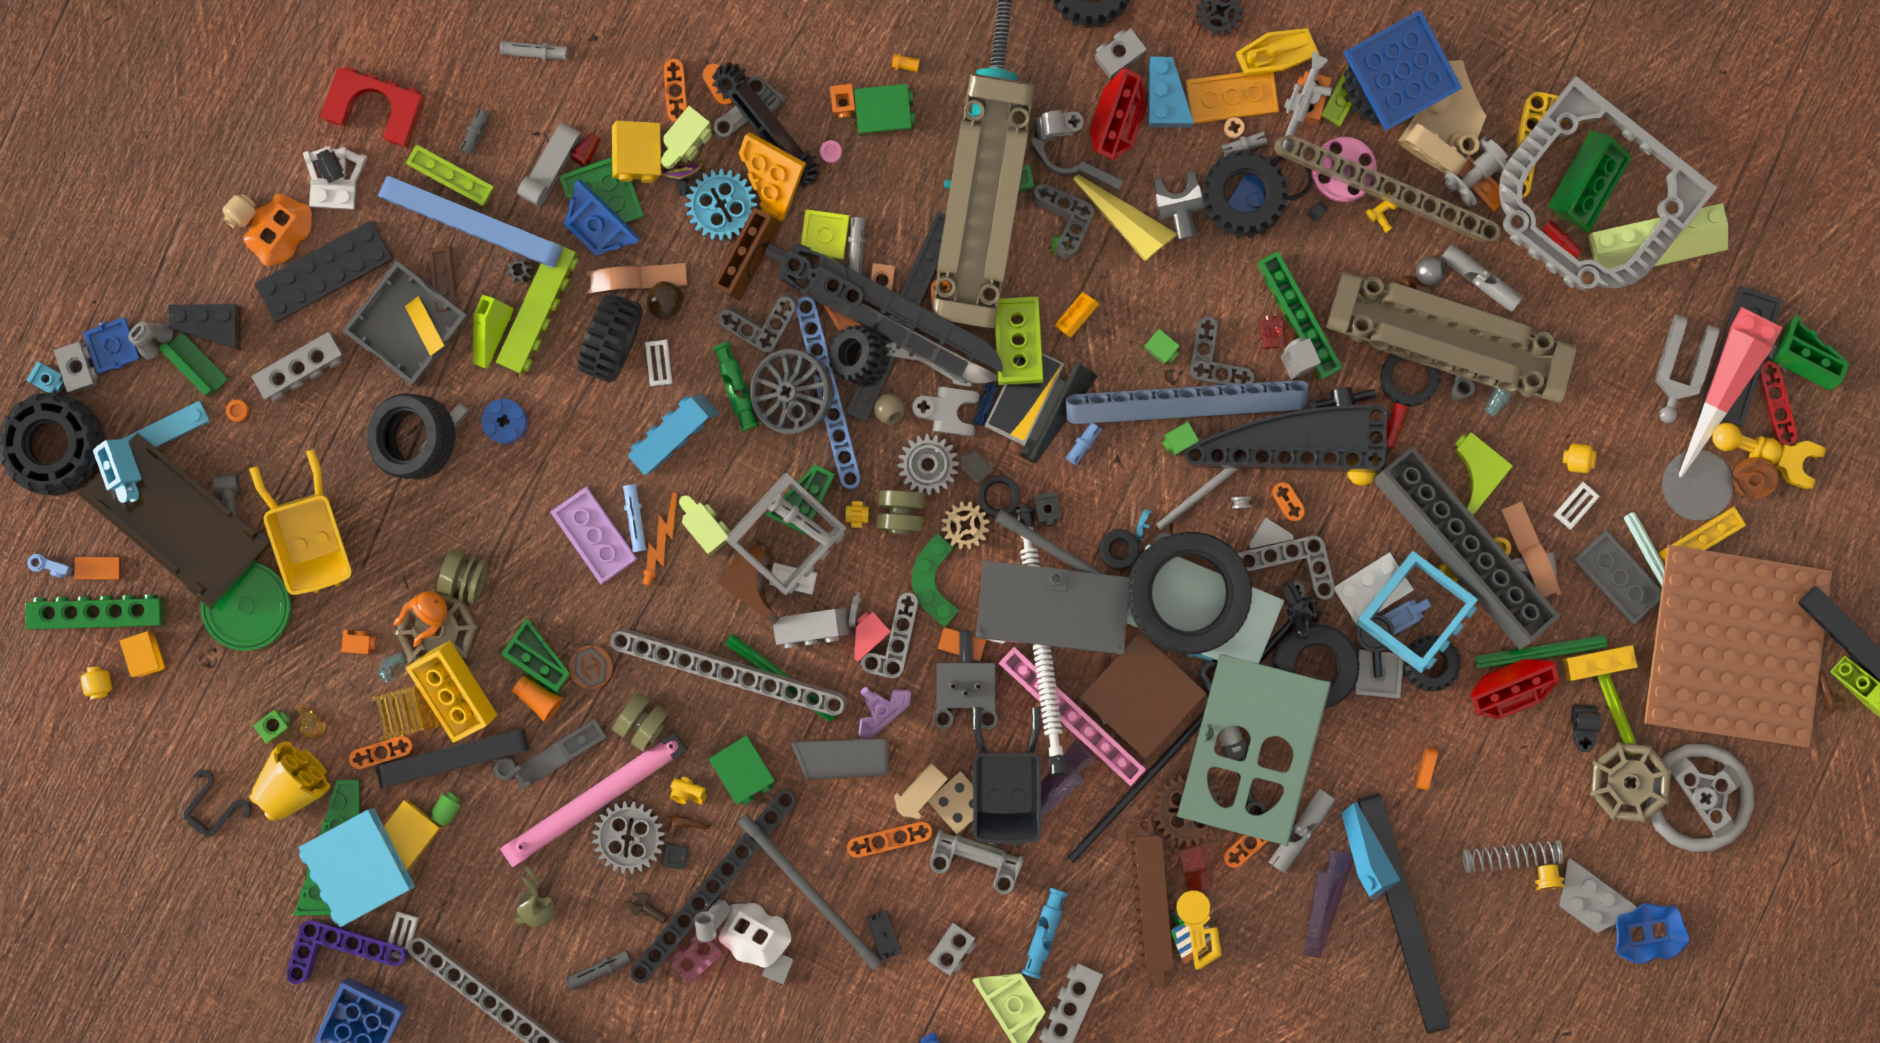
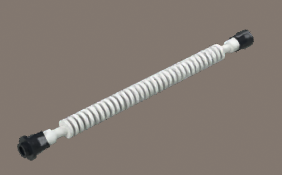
M1029 505L1017 507V510L1013 512V516L1032 530L1035 528L1033 516L1035 509H1031ZM1021 536L1024 542V549L1020 551L1021 555H1023L1021 556L1022 565L1040 567L1038 565L1040 564L1039 554H1036L1038 549L1033 548V543ZM1035 645L1033 650L1035 651L1034 656H1037L1034 659L1037 662L1035 663L1037 667L1036 673H1039L1037 674V679H1039L1038 689L1042 690L1039 691V695L1042 696L1040 697L1042 702L1040 704L1041 707H1045L1041 709V712L1044 713L1042 714L1043 724H1046L1043 727L1044 730H1047L1044 734L1049 736L1051 745L1049 748L1050 756L1048 757L1050 776L1064 775L1068 773L1066 756L1063 755V749L1059 744L1058 737L1063 732L1060 729L1062 725L1059 723L1061 718H1056L1060 716V712H1057L1059 711V706H1057L1059 702L1056 701L1058 695H1054L1057 694V690L1055 689L1056 680L1052 678L1055 676V673L1052 672L1054 671L1053 661H1050L1053 659L1052 655H1050L1052 650L1050 646Z

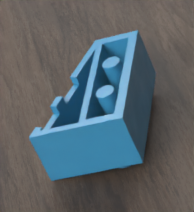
M1150 57L1148 127L1192 128L1194 122L1173 57Z

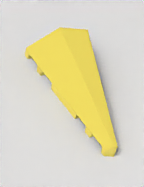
M1079 174L1073 178L1078 187L1145 262L1177 236L1176 232Z

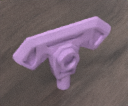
M864 687L860 693L865 698V703L872 717L861 718L859 725L860 737L876 736L910 705L911 692L909 690H893L890 701H888L876 692L872 693L867 687Z

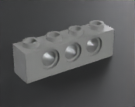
M327 332L251 377L263 398L267 401L272 400V402H275L284 397L283 393L289 389L294 391L304 385L303 381L308 378L313 380L323 374L322 370L328 367L332 369L342 363L341 359L346 356L333 334ZM323 352V361L316 363L314 361L315 354ZM303 363L305 366L304 371L301 374H296V365ZM284 374L285 382L282 385H277L276 377Z
M1303 337L1291 341L1280 356L1291 381L1312 372L1321 363L1310 338L1304 340Z
M1077 962L1076 967L1071 966L1067 974V978L1070 979L1067 987L1062 986L1057 997L1061 999L1058 1007L1053 1006L1048 1017L1051 1020L1048 1028H1043L1039 1037L1042 1043H1073L1103 976L1101 972ZM1077 982L1085 984V991L1081 994H1076L1073 991V985ZM1065 1004H1075L1076 1011L1073 1014H1066L1063 1011ZM1059 1023L1067 1026V1031L1063 1035H1058L1054 1032L1055 1026Z

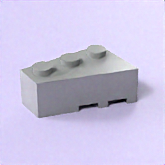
M850 608L780 617L776 624H773L776 645L784 644V648L798 647L797 642L805 641V645L818 644L819 639L833 642L839 641L841 636L854 635L853 627H849Z

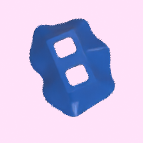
M1644 903L1634 911L1617 917V944L1615 951L1619 956L1633 963L1645 964L1655 958H1674L1689 942L1686 926L1676 906H1658ZM1663 922L1665 924L1666 936L1655 938L1652 925ZM1641 926L1643 928L1644 940L1633 942L1630 929Z

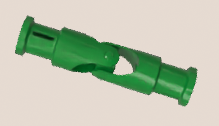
M725 342L714 346L712 349L717 354L720 363L718 367L726 385L734 414H737L741 424L740 431L743 432L758 427L759 423L755 421L752 412L753 406L745 382L742 379L738 361L733 357L730 348L732 344L731 342ZM741 391V398H739L735 393Z

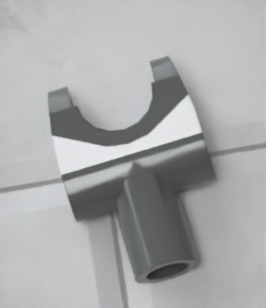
M1192 170L1186 171V189L1180 194H1172L1167 191L1160 177L1154 179L1155 201L1160 220L1173 217L1178 240L1197 236L1192 213L1204 210L1201 190Z

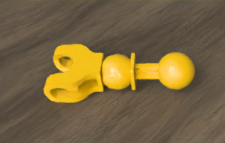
M1732 423L1718 425L1712 436L1715 446L1722 451H1732L1740 448L1750 452L1749 458L1762 457L1770 460L1779 469L1786 483L1803 489H1813L1815 485V479L1805 474L1802 468L1803 461L1806 457H1824L1826 452L1825 447L1810 441L1797 442L1789 446L1786 444L1781 445L1773 438L1762 436L1756 437L1754 440L1743 436L1740 429Z

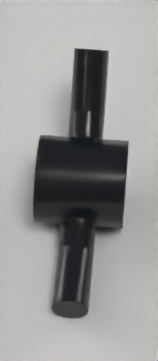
M1351 387L1340 388L1329 392L1331 398L1312 401L1310 407L1313 409L1355 405V402L1376 398L1375 389L1352 393Z

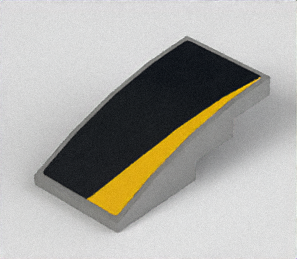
M1042 353L1043 383L1004 385L984 427L1025 446L1064 367V363ZM1018 357L1015 365L1022 366L1026 363V360L1023 357Z

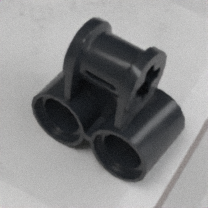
M1573 704L1571 710V721L1573 724L1572 739L1578 750L1590 752L1596 745L1597 732L1601 729V713L1597 712L1596 705Z

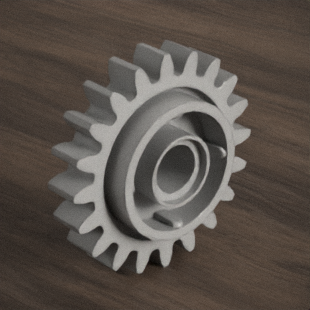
M926 434L925 440L922 441L918 435L916 444L909 440L911 448H902L906 455H899L898 457L904 463L898 464L897 467L904 468V471L899 476H907L903 483L906 485L911 482V491L919 487V493L926 489L928 496H930L932 489H935L936 493L940 494V486L947 490L946 481L954 483L950 475L958 474L952 467L958 466L959 462L952 461L957 456V453H949L953 446L945 447L946 439L939 443L937 442L938 435H935L933 440H930L929 435ZM925 459L934 461L935 466L932 470L926 471L922 468V462Z

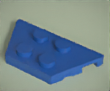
M580 178L575 182L573 197L570 199L569 212L566 215L564 225L595 256L609 250L619 249L622 246L635 244L641 239Z

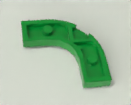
M936 534L916 559L912 572V586L921 607L942 626L946 627L959 610L939 593L934 580L935 572L954 547Z

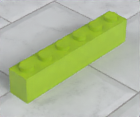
M563 247L555 268L540 264L496 360L497 364L521 375L525 371H529L533 363L531 356L541 346L542 340L540 337L542 332L548 330L551 324L549 317L552 311H556L561 299H558L559 295L569 285L570 279H568L570 271H575L579 259H577L578 254Z

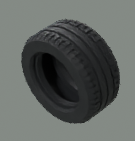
M401 393L387 398L372 414L367 429L368 450L375 464L386 474L404 479H425L437 474L450 460L456 440L454 422L444 405L440 404L436 399L417 394ZM416 413L424 421L427 438L421 453L416 458L407 460L398 450L396 431L400 422L406 416Z

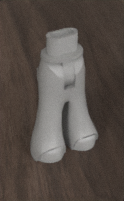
M144 320L133 327L128 338L137 347L143 359H154L159 354V346L152 339L155 338L162 344L164 342L169 343L174 337V329L169 328L168 324L164 322L149 323Z

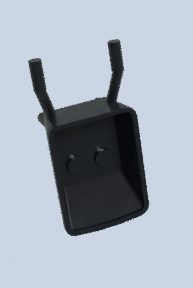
M972 707V729L979 750V754L975 755L973 759L974 838L981 843H993V848H998V844H1016V848H1020V843L1036 842L1041 837V760L1034 751L1041 729V707H1032V732L1027 750L987 752L981 732V707Z

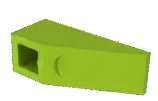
M483 294L473 314V364L488 369L496 348L502 340L505 328L511 320L514 308Z
M1844 656L1830 673L1868 709L1880 717V683Z

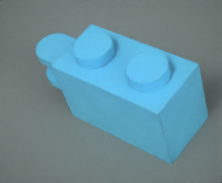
M105 440L93 449L107 491L115 490L120 502H127L128 500L131 502L137 501L139 492L136 483L142 479L128 440Z

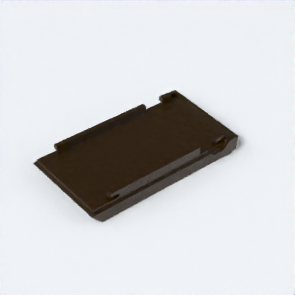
M137 432L128 443L142 479L136 483L139 492L138 500L134 502L130 500L120 502L115 490L107 491L101 471L79 495L93 509L185 585L186 589L212 610L232 589L233 585L245 575L246 571L271 547V541L252 525L242 521Z

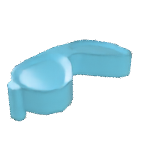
M1145 509L1142 513L1136 530L1137 540L1143 541V528L1149 529L1150 525L1145 524V521L1152 511Z

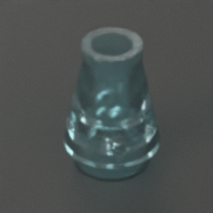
M1493 387L1484 411L1496 417L1512 399L1513 392Z

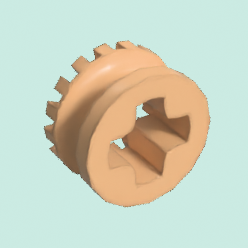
M1236 117L1228 119L1224 125V133L1229 138H1238L1244 131L1243 121ZM1232 122L1240 126L1235 134L1233 130H1228Z

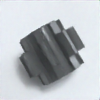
M514 257L512 264H506L510 270L505 274L512 277L511 282L513 284L520 280L525 285L526 278L532 279L529 271L533 269V266L526 264V258L520 262ZM518 266H522L524 270L521 276H517L515 272Z

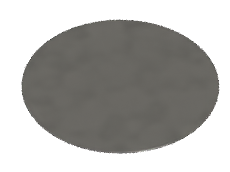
M1701 450L1685 474L1679 477L1687 451L1683 452L1668 464L1664 472L1662 490L1665 500L1675 513L1686 519L1697 521L1710 519L1722 512L1731 499L1733 493L1732 474L1720 457L1712 452Z

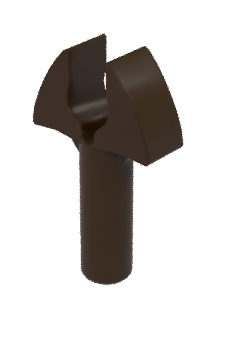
M632 894L639 898L641 904H643V906H635L634 903L628 901L629 908L635 916L639 912H645L662 924L666 922L668 917L649 905V894Z

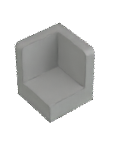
M781 954L772 965L764 968L762 976L784 984L793 959Z

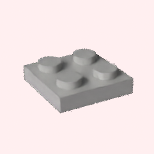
M1358 650L1360 670L1355 686V694L1400 698L1403 659L1395 653L1381 652L1383 677L1374 678L1372 652Z

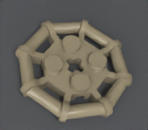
M436 588L431 589V591L437 593ZM443 595L446 603L454 606L449 611L447 610V617L441 625L440 635L433 634L422 639L421 644L415 651L406 635L412 634L415 639L420 633L426 631L431 626L424 623L416 615L413 608L410 609L403 623L398 625L397 630L394 631L410 664L422 657L419 655L422 650L430 652L450 640L462 659L469 657L468 653L478 625L475 624L465 604V600L461 601L458 597ZM457 610H459L466 624L465 626H459L454 616ZM411 613L416 616L415 624L412 630H406ZM467 630L460 648L456 644L459 632Z
M1619 741L1598 760L1593 761L1592 787L1589 793L1610 816L1609 819L1637 821L1643 824L1664 805L1669 804L1670 779L1673 771L1668 768L1650 744L1644 746L1625 744ZM1624 752L1643 754L1640 761L1626 759ZM1618 754L1620 755L1621 762L1612 769L1605 766ZM1647 757L1660 772L1654 774L1644 763ZM1602 770L1608 773V784L1605 788H1601ZM1626 777H1635L1637 779L1634 789L1631 786L1628 788L1625 786L1627 783ZM1661 777L1660 795L1653 792L1654 778ZM1609 791L1617 801L1615 808L1602 793ZM1650 796L1657 799L1642 811L1641 803ZM1622 804L1636 806L1637 812L1620 811L1619 808Z

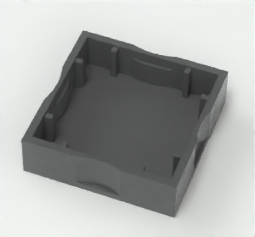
M396 260L379 282L370 299L358 309L342 331L363 348L383 360L391 370L409 384L417 387L471 317L403 263ZM418 296L444 344V347L431 356L405 308V305ZM435 302L438 303L439 309H445L448 312L436 313Z

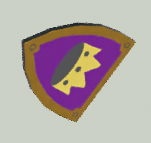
M703 162L677 165L670 170L662 167L660 176L670 180H678L677 187L679 188L680 196H686L689 194L686 178L700 172L703 168Z

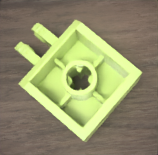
M690 106L687 107L664 136L667 151L663 154L664 156H662L660 161L664 169L670 170L674 168L680 160L685 164L688 160L693 161L699 153L697 149L702 143L706 144L713 136L711 133L713 128L710 122Z
M681 496L679 504L686 512L682 519L683 525L706 553L712 556L727 543L724 539L731 531L724 522L718 523L715 517L717 514L710 505L696 504L690 496Z

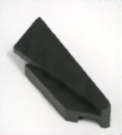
M1076 362L1067 381L1060 378L1057 379L1020 457L1033 463L1038 462L1067 421L1066 398L1074 394H1086L1097 379V374Z

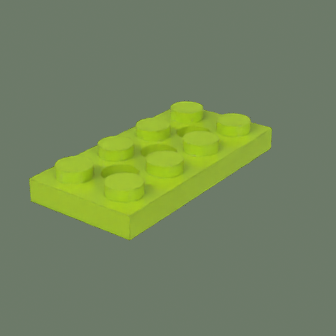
M1038 297L999 299L995 321L996 347L1003 370L1002 372L998 371V385L1043 383ZM1019 315L1024 321L1021 324H1014L1011 321L1012 317ZM1016 336H1021L1025 339V342L1022 345H1015L1012 340ZM1017 357H1023L1026 363L1022 366H1017L1013 361Z

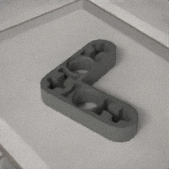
M1040 184L1033 192L1032 199L1034 203L1069 219L1058 243L1057 254L1063 259H1071L1076 255L1094 215V208L1083 200L1049 185ZM1042 192L1046 194L1044 198L1040 197ZM1064 200L1069 204V207L1061 208L1057 202ZM1082 211H1086L1085 216L1080 215ZM1078 227L1081 230V234L1075 235L1071 233L1070 228ZM1068 240L1072 241L1071 247L1066 251L1064 249Z
M791 294L781 296L764 326L733 307H727L719 314V323L723 328L759 350L769 352L780 341L798 308V300ZM788 300L790 307L783 314L781 311L785 307L784 303ZM729 313L732 315L731 322L727 321V315ZM779 318L783 324L782 328H775L772 325V319ZM741 319L742 322L738 325V328L735 327L738 324L737 322ZM744 324H749L753 327L754 332L752 335H748L743 331ZM770 332L773 333L769 340L770 343L768 345H765L764 339L770 334Z
M1212 317L1202 318L1198 322L1190 365L1191 377L1197 381L1219 385L1241 384V380L1234 378V383L1230 382L1232 370H1236L1234 375L1241 376L1245 372L1246 376L1250 378V381H1246L1245 384L1253 383L1254 374L1250 369L1212 362L1218 324ZM1206 321H1209L1210 326L1214 328L1208 332V337H1212V341L1206 338L1199 339V335L1204 336L1205 329L1201 328V325H1205ZM1200 343H1207L1209 345L1210 352L1208 354L1201 355L1198 352L1197 347ZM1203 365L1204 370H1210V366H1214L1212 379H1208L1209 374L1202 373L1201 377L1197 376L1194 368ZM1220 368H1224L1228 372V378L1224 381L1218 380L1216 377V371Z

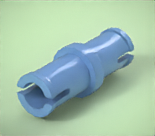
M1090 423L1080 438L1077 437L1075 440L1077 443L1065 458L1077 466L1087 450H1091L1092 443L1099 433L1102 432V429L1094 423Z

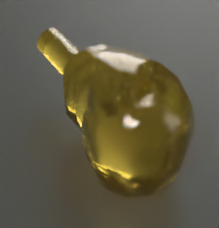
M297 704L295 708L302 716L299 722L301 723L300 731L303 737L318 738L325 731V724L312 711L306 713L301 705Z

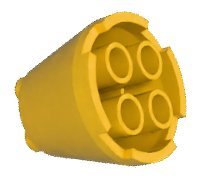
M281 742L273 749L249 796L250 800L258 805L265 812V816L271 821L285 819L316 801L329 790L331 785L325 778L327 771L320 761L305 748L303 751L292 747L291 742Z

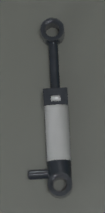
M1204 662L1198 668V677L1203 683L1207 699L1213 678L1209 679L1206 671L1211 666L1216 671L1217 662ZM1239 726L1224 728L1218 734L1222 745L1220 746L1222 755L1227 758L1243 761L1242 758L1247 756L1248 747L1246 740L1242 738ZM1250 787L1245 806L1247 812L1249 813L1252 806L1258 808L1257 815L1267 812L1265 805L1254 799Z

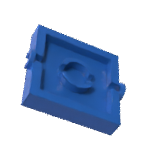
M125 317L109 323L108 321L99 323L98 327L82 332L96 372L99 375L114 369L124 368V365L141 360L137 347L128 338L131 330Z

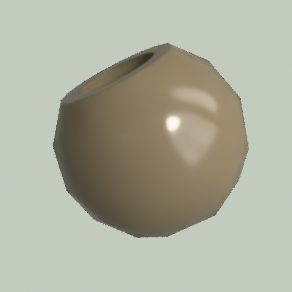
M888 393L881 395L876 400L874 413L882 423L894 424L904 415V403L897 395Z

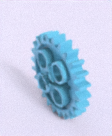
M720 169L719 175H716L711 170V177L708 178L704 173V181L696 179L698 186H690L694 193L686 195L691 202L686 203L685 206L692 210L686 214L687 216H694L690 223L691 225L698 223L695 228L697 232L704 229L703 237L710 233L711 240H714L716 235H718L720 241L723 242L724 236L727 235L731 241L733 233L739 236V230L743 229L752 212V208L758 207L757 203L751 202L757 198L756 194H749L753 187H745L748 180L744 179L740 182L741 175L739 173L732 177V170H729L727 175H724L723 169ZM729 185L732 188L729 195L720 194L722 186ZM712 188L716 190L723 203L727 202L725 208L731 216L732 222H728L720 207L717 208L718 203L711 192ZM710 196L712 203L709 206H702L701 199L703 197ZM740 204L743 207L742 212L737 215L732 214L731 208L733 205ZM716 215L723 217L722 224L718 226L712 224V218Z

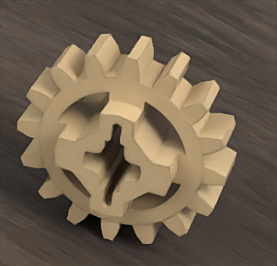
M960 502L959 508L953 504V512H945L948 519H942L946 527L941 529L944 532H948L944 538L946 540L952 539L951 546L958 543L959 549H962L963 545H967L968 550H970L972 543L978 547L979 539L985 541L986 538L982 534L983 532H989V529L984 527V525L989 523V520H983L986 512L979 513V505L974 509L972 508V502H969L968 506H964L963 502ZM961 511H970L967 516L960 517L957 515ZM972 517L969 524L971 529H965L959 534L962 527L959 523L961 521L966 522ZM976 517L980 520V530L974 525ZM951 521L955 523L957 527V531L954 535L950 528ZM964 535L975 537L967 541L961 540Z

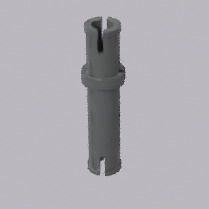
M624 950L610 958L605 957L602 962L566 977L567 986L573 991L608 973L611 975L615 973L616 969L632 963L631 956L627 950Z

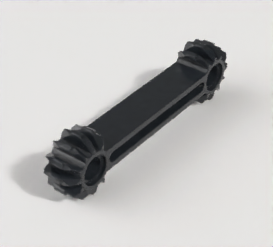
M727 62L724 65H720L712 76L715 80L712 86L718 89L716 94L722 93L723 100L730 98L763 140L805 162L806 165L798 185L801 188L812 185L821 173L818 170L821 164L815 162L817 156H810V150L802 151L747 83L750 77L745 76L746 69L741 70L739 63L733 65L732 62Z

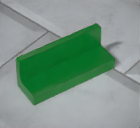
M180 333L170 344L164 342L159 347L169 360L206 397L210 398L228 380L185 333Z

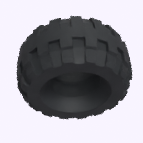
M37 393L28 396L22 402H18L12 407L13 410L3 419L0 433V462L4 465L9 477L21 487L42 495H65L84 487L83 485L92 480L98 473L97 469L99 466L93 449L106 440L105 434L102 431V424L99 418L92 412L91 408L76 398L61 393ZM57 423L67 433V451L58 462L49 465L43 464L33 454V437L43 425Z

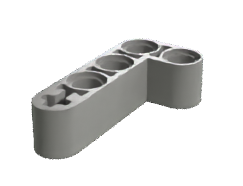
M564 122L558 125L530 177L526 176L521 182L517 191L521 198L538 207L544 204L569 160L572 150L578 144L582 132Z
M904 593L899 597L886 656L874 653L865 655L861 661L865 672L889 678H897L903 673L918 607V600L914 594ZM907 597H911V601L914 602V606H910L908 613H913L912 617L902 614L898 615L899 610L904 612L905 605L902 604V600H906ZM905 618L909 621L910 626L906 631H900L897 628L899 619ZM896 640L903 641L905 645L904 650L900 653H896L892 649V644ZM869 657H875L878 661V666L874 670H869L865 665ZM890 662H897L900 666L899 672L895 675H891L887 671V666Z

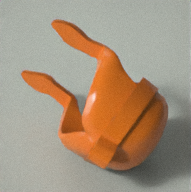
M433 591L419 593L403 606L400 616L395 619L393 625H401L410 609L413 608L416 615L424 623L431 626L414 639V647L419 646L422 639L432 636L447 617V604L443 595Z

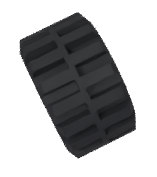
M858 325L853 327L847 326L845 330L841 329L838 332L839 336L833 338L834 343L833 345L830 344L829 347L831 349V353H828V358L831 359L829 365L833 368V373L841 379L859 385H868V382H875V378L882 376L881 372L886 370L887 366L885 364L889 361V357H887L889 348L885 347L887 345L886 340L882 339L883 336ZM862 347L861 357L859 361L856 363V354L858 350Z
M1430 635L1418 638L1412 644H1409L1407 648L1421 658L1422 654L1429 651L1440 636ZM1451 642L1443 653L1439 651L1444 660V667L1439 675L1435 677L1426 676L1406 661L1403 662L1404 675L1408 677L1410 684L1423 691L1446 689L1458 678V672L1461 670V656L1457 653V647H1454Z

